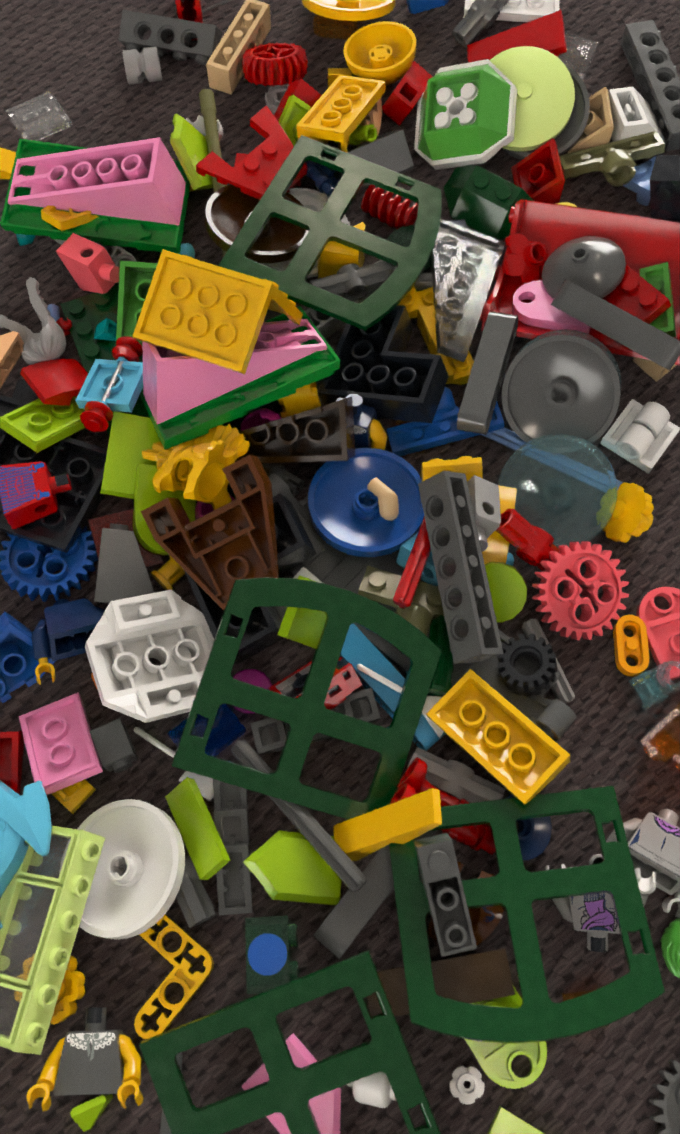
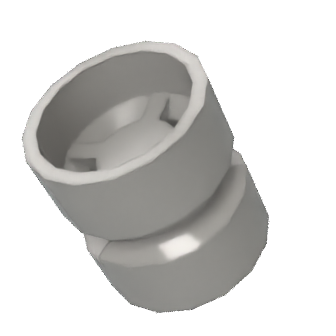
M157 46L143 48L140 53L137 49L122 50L128 85L140 84L144 79H147L149 82L163 81Z

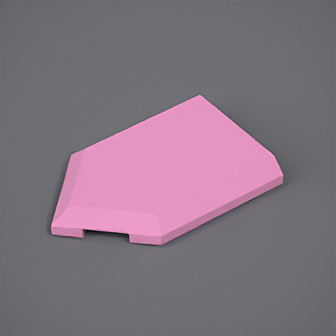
M294 1033L285 1041L296 1067L303 1068L318 1062ZM264 1063L241 1086L244 1090L269 1080ZM339 1087L309 1100L321 1134H340L341 1088ZM276 1112L266 1116L280 1134H291L283 1114Z

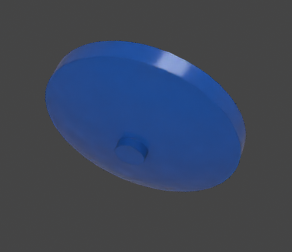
M357 448L355 449L356 456L348 461L325 462L311 481L308 492V510L313 527L330 546L353 556L378 557L399 550L404 542L419 532L424 519L418 486L422 479L415 468L405 459L382 449ZM377 477L398 496L399 515L393 521H387L381 517L378 497L367 489L369 482L373 478Z

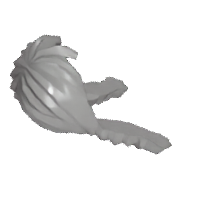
M29 277L26 280V287L30 303L42 322V330L39 333H33L28 327L12 321L0 314V328H6L10 332L15 331L19 333L24 343L21 355L27 364L32 365L42 361L59 359L65 351L66 338L62 328L50 316V311L47 309L48 305L39 295V282L35 278Z

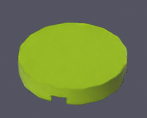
M489 562L485 564L496 621L505 622L513 619L522 611L527 600V585L515 567L504 562Z

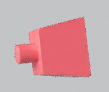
M73 233L56 250V253L81 290L105 294L115 283L119 282L120 267L115 265L103 246Z

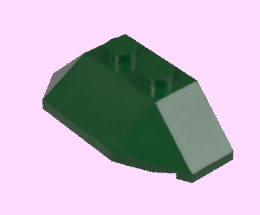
M478 165L456 167L444 186L451 218L456 221L464 219L467 227L493 241L505 240L510 235L512 223H509V213L511 207L515 206V203L520 199L534 201L522 188Z

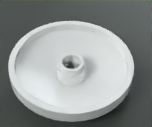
M134 799L118 800L104 805L93 812L78 827V830L82 829L105 837L79 927L89 934L107 939L134 937L155 925L173 904L179 892L185 869L184 844L180 831L174 821L160 808L147 802ZM67 846V848H66V851H65V854H64V857H63L62 865H63V862H64V859H65V856H66V852H67L68 846Z

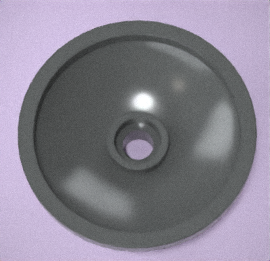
M584 236L572 239L558 247L546 260L542 270L544 288L554 299L564 280L567 279L594 295L604 298L616 289L622 281L626 270L625 256L619 245L604 237Z

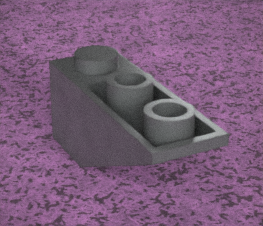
M447 833L414 840L416 856L441 957L477 949L452 839Z

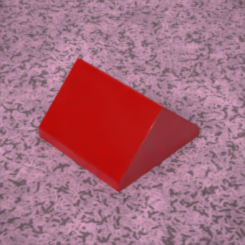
M552 138L511 167L514 184L522 188L534 201L556 204L560 201L565 179L556 141Z

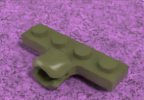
M653 131L561 155L559 157L564 179L569 177L575 178L581 174L593 171H600L610 185H626L636 174L634 168L636 164L634 161L652 158L655 155L665 153V143L658 132Z
M367 566L358 589V594L373 601L396 608V614L403 617L427 636L432 620L439 616H444L438 586L420 581L411 606L402 609L393 602L401 575Z

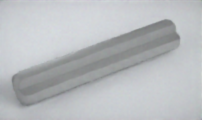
M530 619L523 623L522 630L527 639H529L530 634H534L536 640L542 637L545 639L546 645L549 644L537 619ZM556 658L557 671L561 676L551 689L557 700L567 704L573 701L575 694Z

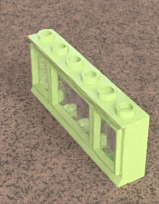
M52 826L50 852L47 856L39 855L25 841L29 847L24 860L0 899V921L3 926L0 929L1 1047L19 1053L38 1055L42 1053L105 837L82 829Z

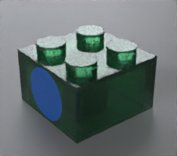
M288 915L245 918L247 994H260L298 979L299 962L292 961V947H298L296 923L291 924V919Z

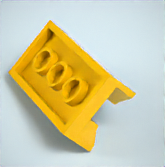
M339 75L296 125L298 139L303 135L326 145L329 140L337 141L339 150L348 153L349 136L385 93V81Z

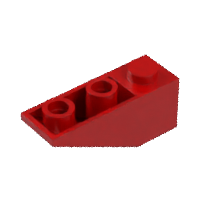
M414 61L382 106V112L400 126L424 93L428 79L433 76Z

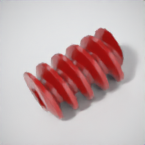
M371 184L363 196L361 202L362 211L370 213L374 218L378 217L381 222H387L388 226L395 227L399 232H408L417 219L418 204L415 203L410 208V199L406 198L401 203L402 196L396 195L393 198L394 193L389 191L384 193V189L375 188L376 186Z

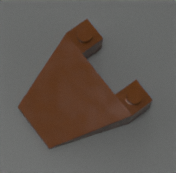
M248 455L222 469L237 499L193 522H190L179 498H166L141 511L154 540L222 610H225L235 580L262 577L279 578L272 484L259 457L254 455Z

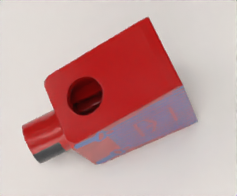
M39 461L0 466L2 508L4 516L12 529L22 527L57 512L56 494L72 490L68 474L65 473L52 477L45 462Z

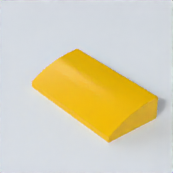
M472 669L426 713L429 719L524 805L544 789L570 762V754Z

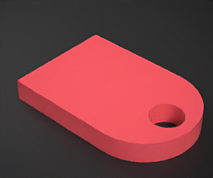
M659 587L651 590L644 596L638 605L636 616L641 618L646 625L648 648L664 682L680 678V589ZM664 597L669 603V609H659L654 603V598Z

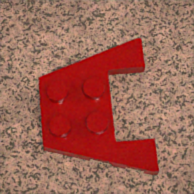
M267 106L250 118V127L265 138L260 145L234 167H231L212 151L196 164V172L204 177L206 174L215 177L217 182L223 185L229 183L241 188L242 193L260 200L294 147ZM305 163L289 189L307 174V165Z

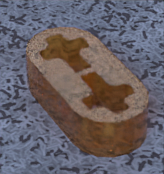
M316 15L313 19V32L318 37L347 40L357 31V21L335 20Z

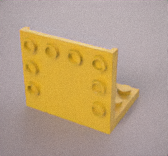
M162 249L132 337L245 375L268 309L285 314L293 323L300 325L303 313L296 307L294 301L287 298V293L279 290V285L275 282Z

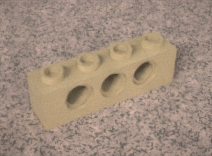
M246 0L206 63L209 88L232 95L244 75L242 70V54L253 46L257 47L262 44L271 30L269 4L258 0Z

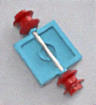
M122 336L117 339L116 346L112 349V356L115 360L95 359L75 400L79 408L85 409L80 415L81 422L85 428L92 432H103L108 429V421H111L113 418L112 411L130 413L133 411L143 389V362H139V357L143 354L141 344L135 338Z

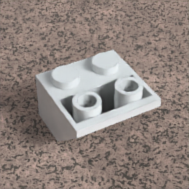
M634 87L609 90L614 125L611 136L613 142L657 131L662 140L665 141L650 104Z

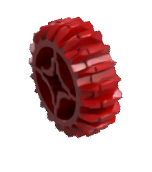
M276 42L260 44L257 47L253 46L242 54L244 77L248 82L256 85L282 86L300 78L302 79L307 74L308 59L305 49L293 43Z

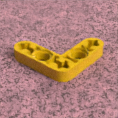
M166 914L156 924L162 927L165 920L168 926L159 932L155 941L151 936L157 932L152 927L139 934L174 966L173 970L135 1017V1031L143 1039H149L164 1033L213 970L214 962L210 953ZM170 932L179 933L182 939L180 948L175 952L166 951L163 945L165 936ZM189 943L193 945V949L188 952L193 957L199 958L202 955L205 957L203 965L206 969L203 973L196 971L192 974L190 972L192 964L186 958L182 959L181 964L176 960L186 951ZM174 982L181 984L184 989V997L177 1004H171L165 996L167 987ZM158 998L161 1005L171 1010L172 1014L168 1017L163 1012L156 1021L159 1026L158 1030L150 1029L146 1032L144 1030L146 1021L143 1018L146 1014L152 1016L157 1012L160 1007L154 1005V1002Z

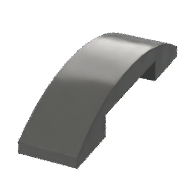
M372 688L348 695L345 701L331 709L332 711L369 723L381 720ZM267 718L250 723L258 755L283 750L290 729L287 722ZM316 733L311 743L332 737Z

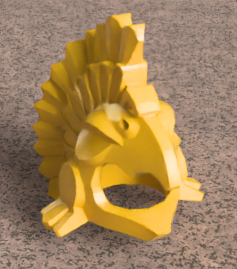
M230 424L227 426L219 425L209 429L208 434L165 450L161 442L153 443L152 449L142 451V457L156 461L157 472L152 482L154 489L158 493H161L163 490L172 492L177 490L184 491V499L211 504L213 510H216L232 501L227 491L229 482L222 469L233 464L237 458L245 455L248 452L250 443L245 441L243 433L240 434L237 427L231 428Z

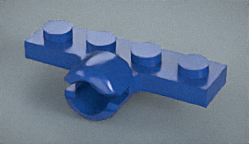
M447 387L444 388L432 423L409 422L386 429L392 452L398 456L481 434L457 430V417L460 408L456 406L452 392ZM496 402L488 432L504 428V420L498 402Z

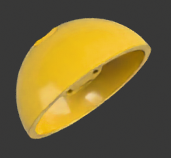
M385 21L366 25L354 32L346 41L343 50L345 61L355 77L385 81L386 86L393 84L405 75L414 61L416 37L410 28L397 22Z

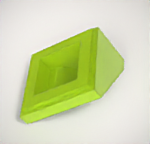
M102 1094L72 1108V1111H70L71 1117L83 1132L93 1127L113 1099V1095Z

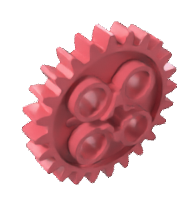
M582 541L581 544L579 542H570L569 547L567 545H559V553L557 551L549 552L551 561L541 560L540 563L545 568L544 572H535V575L541 579L540 583L532 584V587L539 589V594L534 595L532 599L541 601V605L535 610L536 612L546 613L541 621L543 623H551L549 630L554 632L560 631L561 637L568 638L570 636L574 640H580L582 637L583 639L592 640V634L603 636L602 627L612 630L613 627L610 620L620 619V616L616 613L617 609L626 610V606L620 602L621 598L629 597V594L622 592V587L629 585V582L621 581L620 579L626 570L616 569L620 560L610 559L612 551H602L601 544H593L591 546V542ZM582 563H584L586 566V571L583 576L580 573V567ZM562 581L564 585V591L561 595H559L558 585ZM601 586L603 589V595L599 599L598 589ZM580 605L581 615L577 619L575 611L576 608Z

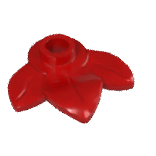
M523 234L507 236L504 241L510 253L503 260V272L509 277L521 276L523 284L538 280L539 267L547 258V250L544 244L537 241H529Z

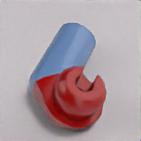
M49 304L47 309L50 311V316L62 328L64 335H69L71 333L72 321L69 318L66 321L63 320V317L60 318L59 307L55 304Z

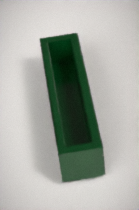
M439 616L432 620L430 625L429 639L441 650V654L428 695L443 697L452 688L451 675L454 665L444 616Z

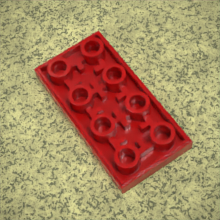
M556 11L467 45L468 63L485 59L491 60L494 56L505 50L520 46L541 48L549 51L556 57L566 53L567 45L562 11Z

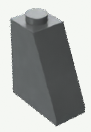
M113 523L110 524V528H102L94 602L110 603L114 600L154 593L134 531H128V525Z

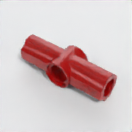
M507 509L501 514L500 526L495 531L516 548L515 553L520 559L530 565L537 566L544 572L545 568L541 565V560L551 561L549 557L550 551H557L559 553V549L553 544L554 538L542 528L532 526L514 509Z

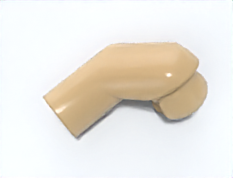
M377 477L373 478L369 482L367 489L378 497L381 517L387 521H393L399 515L398 496Z

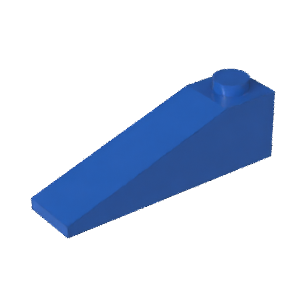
M5 611L0 616V700L2 703L11 699L10 693L22 685L26 684L30 687L37 682L35 669L39 665V661H36L34 657L33 632ZM51 658L48 659V662L52 665L56 662L52 661Z

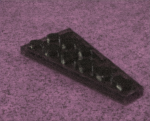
M441 218L438 235L431 254L437 353L464 362L496 273L505 242Z

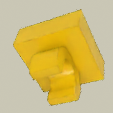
M85 779L51 794L74 814L96 789Z

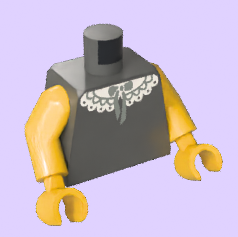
M107 1007L86 1008L85 1030L69 1031L64 1038L58 1041L43 1066L37 1084L32 1086L27 1092L26 1098L29 1109L33 1107L34 1100L44 1097L41 1105L42 1111L49 1110L51 1107L49 1092L53 1089V1096L117 1094L123 1109L126 1108L127 1097L135 1094V1101L138 1106L143 1103V1095L139 1088L141 1083V1057L130 1037L123 1035V1029L106 1030Z

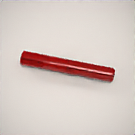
M425 516L393 597L394 604L402 609L411 606L431 552Z

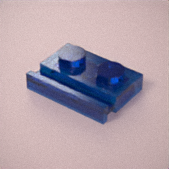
M225 703L221 704L218 708L205 746V753L214 757L246 732V728ZM198 714L191 735L195 734L202 737L208 718ZM187 718L167 733L177 747Z

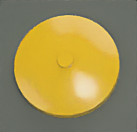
M396 0L301 1L309 11L326 18L343 21H364L387 15L394 9Z

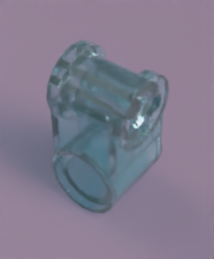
M666 661L628 681L629 686L635 688L643 704L641 707L643 710L660 704L668 699L669 696L680 691V681L676 684L669 676V672L674 666L680 669V661Z

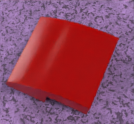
M76 359L42 361L24 367L20 372L43 404L70 406L72 397L78 396L88 375L87 371Z

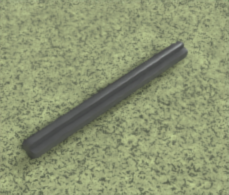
M238 740L231 748V753L241 765L266 773H273L271 768L246 740ZM269 796L351 892H356L367 882L366 876L304 806Z

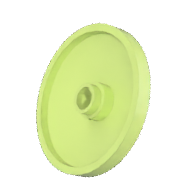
M531 46L514 47L494 56L490 61L517 89L514 140L502 148L511 151H531L538 149L552 138L555 139L566 127L575 101L573 79L565 64L549 51Z

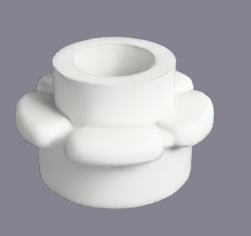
M464 1066L457 1067L453 1071V1078L449 1083L450 1091L454 1097L459 1098L461 1103L473 1104L475 1099L481 1098L484 1093L485 1084L481 1081L482 1075L473 1066L468 1068ZM465 1081L470 1082L469 1088L464 1087Z

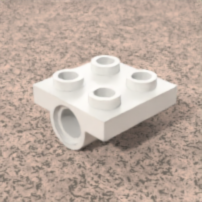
M632 399L602 438L600 444L649 474L680 431V427L669 421L670 414L661 404L647 402L643 406Z

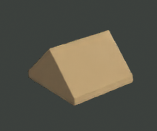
M606 87L589 97L590 113L586 128L579 141L568 151V154L610 142L614 125L609 93Z

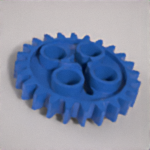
M86 526L67 553L9 533L7 534L11 541L1 542L4 550L0 551V569L5 582L8 583L11 590L16 589L20 597L27 593L31 601H34L37 595H40L42 601L46 602L48 596L52 594L57 601L61 592H64L69 597L71 596L70 588L74 587L81 590L79 581H90L87 571L93 572L96 570L93 562L98 561L96 553L98 548L92 532L88 531ZM62 570L57 574H53L55 571Z

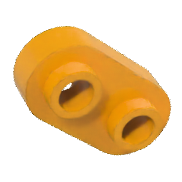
M624 615L613 628L615 663L622 674L635 677L643 673L649 665L647 628L644 621L638 616ZM624 629H630L633 632V636L625 635ZM626 658H633L636 665L630 666L626 662Z

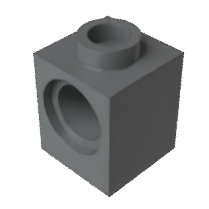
M120 718L90 731L102 766L108 772L114 770V773L125 771L133 765V761L139 759L126 725Z

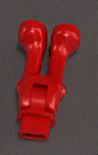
M417 757L411 762L397 786L399 789L393 795L390 804L432 788L438 789L426 779L428 765L425 761ZM438 789L440 791L441 807L469 803L464 798L459 799ZM487 824L441 829L443 834L447 833L451 839L468 845L476 851L481 848L491 855L495 852L492 829Z

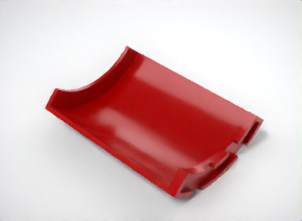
M520 199L515 203V206L511 207L509 213V223H512L510 235L523 234L529 241H537L544 244L547 250L546 260L558 247L572 239L584 236H599L610 239L619 245L624 253L626 265L639 275L642 268L668 262L676 337L674 338L680 341L679 221ZM506 248L505 256L510 253L508 248ZM546 260L539 267L538 280H542V270ZM500 265L496 269L494 289L488 300L480 308L479 321H482L481 330H484L489 312L514 315L512 309L513 295L523 285L521 276L509 277L503 272ZM522 300L521 302H523V303H530V302H532V301H531V300ZM518 320L517 337L540 340L554 335H573L593 342L607 353L647 359L590 327L589 334L586 336L529 326ZM680 355L674 363L675 365H680Z

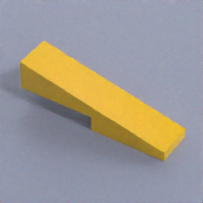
M432 788L333 825L334 841L352 861H358L390 843L405 844L442 824L440 791Z

